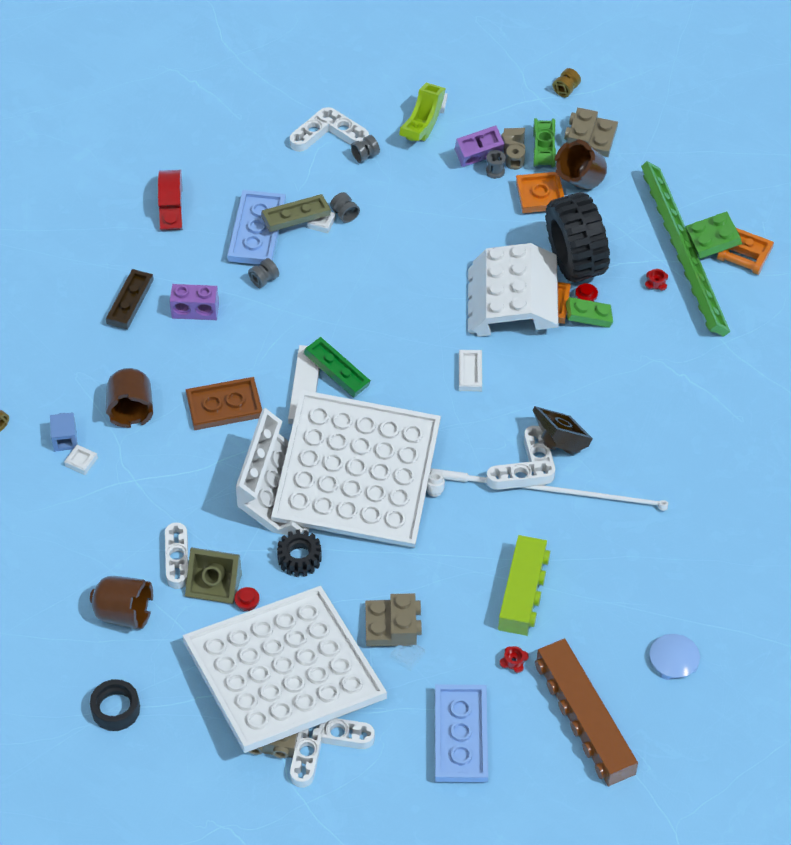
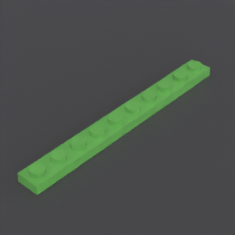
M646 161L641 165L644 173L643 178L649 184L650 194L657 203L656 209L663 217V225L671 236L670 242L676 248L677 258L685 269L684 275L690 281L692 286L691 292L699 302L698 308L706 319L705 325L710 332H715L724 337L730 332V329L662 171L659 167Z

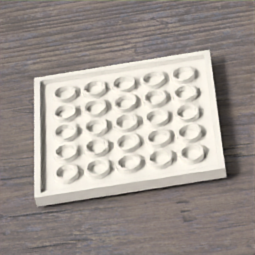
M301 390L271 521L286 524L294 522L302 527L415 548L441 416Z
M321 586L183 635V642L244 753L387 699V691Z

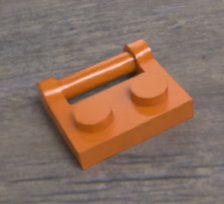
M736 228L741 237L742 244L719 252L717 259L723 262L726 260L752 270V273L759 275L773 249L774 242ZM729 250L754 258L756 262L733 254Z

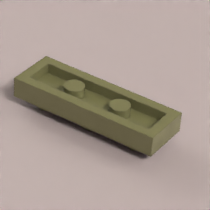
M320 194L262 210L261 217L269 232L330 216L331 209L324 196Z

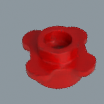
M653 269L646 273L648 278L645 282L646 288L659 289L661 291L667 288L666 280L668 279V274L663 270Z
M506 647L504 658L500 659V666L502 668L508 667L513 669L514 672L520 673L524 670L523 664L528 660L529 655L519 647Z

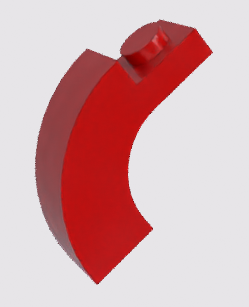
M159 170L158 206L160 230H183L181 193L183 192L182 170Z

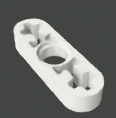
M177 522L171 523L165 529L166 578L168 585L174 589H181L186 586L189 564L187 529L185 525ZM179 532V543L174 542V533ZM176 551L184 554L178 560L172 559L170 555ZM175 568L180 569V579H175Z

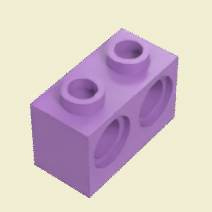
M495 125L457 138L454 149L461 166L465 167L486 160L487 154L490 151H503L504 142Z
M172 284L170 295L172 319L217 320L219 308L218 287L212 285Z

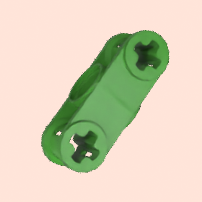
M534 118L533 167L551 165L552 168H555V119L552 118L551 121Z

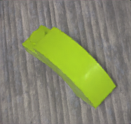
M426 82L419 89L414 110L410 118L400 127V136L406 137L410 141H425L437 121L446 88Z

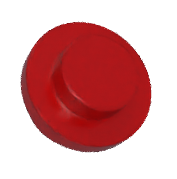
M584 283L576 288L575 295L577 299L594 302L598 297V290L594 285Z
M244 587L235 594V604L243 611H251L259 604V593L254 588Z

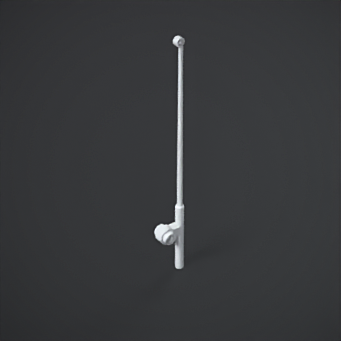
M431 468L426 491L430 496L437 497L444 491L445 480L486 483L487 477ZM545 485L519 487L657 505L658 509L662 511L668 509V502L665 500L654 501Z

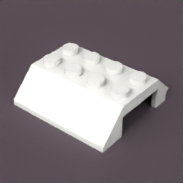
M532 243L486 248L473 261V265L468 269V281L470 282L468 284L469 333H477L478 337L491 335L489 324L526 319L534 320L536 330L559 327L556 254Z
M264 408L261 411L236 484L237 507L273 533L288 536V532L292 531L293 534H296V530L299 529L300 534H303L304 530L309 532L310 528L299 526L294 522L286 524L271 521L289 441L279 434L282 420Z

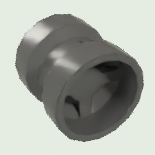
M372 135L364 137L361 142L356 141L351 144V152L359 163L366 161L369 156L374 157L380 153L379 144Z
M346 192L337 194L330 202V207L335 213H338L339 218L344 223L353 221L360 213L359 206L352 202L351 197Z
M266 258L259 266L250 268L248 274L253 284L258 288H262L267 285V281H273L279 277V270L271 259Z

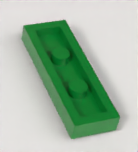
M319 337L305 348L304 355L353 398L369 386L371 380L322 337Z

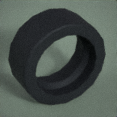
M111 679L101 683L94 689L90 698V708L94 721L101 728L108 731H120L135 723L140 713V702L136 689L129 682ZM117 694L129 698L130 707L123 714L108 716L100 710L101 702L108 696Z

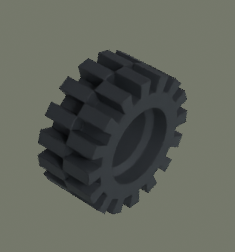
M299 529L296 530V534H293L292 531L288 532V538L285 535L281 537L282 541L278 542L277 555L278 563L281 565L283 572L286 570L290 576L294 572L295 577H299V573H303V577L307 576V571L313 574L315 568H319L322 561L320 540L316 539L315 534L311 533L309 536L307 530L300 534ZM303 548L308 550L309 554L304 558H294L290 555V552L294 549Z

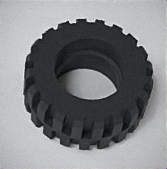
M578 192L551 200L545 210L546 229L552 253L557 255V265L561 273L571 282H578L604 274L610 264V249L608 248L609 243L602 217L598 212L596 204L593 203V199L586 193Z

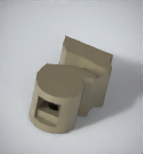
M504 128L501 137L504 142L503 151L506 155L505 164L510 169H520L525 163V128Z

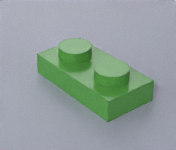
M571 297L566 301L569 321L611 327L613 317L610 304Z

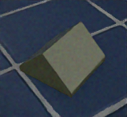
M191 547L185 596L234 604L235 594L242 575L240 555Z

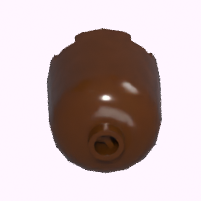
M577 139L569 144L567 142L564 143L555 156V161H557L556 173L559 177L580 189L587 190L597 187L607 174L605 158L583 140Z
M124 368L110 376L106 389V414L110 417L111 423L119 427L131 428V424L141 422V425H144L151 420L153 416L151 383L142 371Z
M107 576L101 579L90 593V603H92L94 614L99 620L132 629H143L151 614V611H147L148 600L153 601V586L151 582L144 579Z

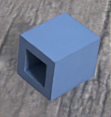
M74 413L50 415L51 439L54 452L74 449L78 445Z

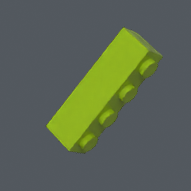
M518 535L499 615V631L528 636L529 627L535 626L537 613L533 612L534 606H539L542 592L538 591L539 585H544L546 571L542 570L543 564L548 565L551 552L546 550L547 540Z

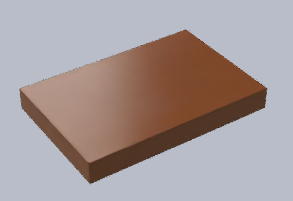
M254 377L186 389L194 430L248 421L260 417L262 407Z

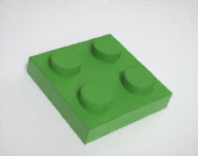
M727 211L686 226L700 259L742 244L741 237Z

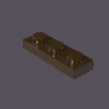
M135 269L131 270L106 317L107 324L128 330L154 280L153 274Z

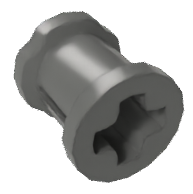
M499 150L490 151L486 158L488 162L486 167L487 176L493 179L501 178L505 174L503 164L506 161V155Z

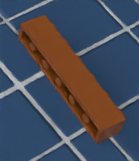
M564 638L538 649L537 660H535L537 671L540 675L544 674L549 692L552 695H556L559 700L560 711L564 716H568L574 735L576 737L579 736L583 742L582 746L586 756L593 759L598 777L604 779L609 787L636 775L638 761L566 639Z

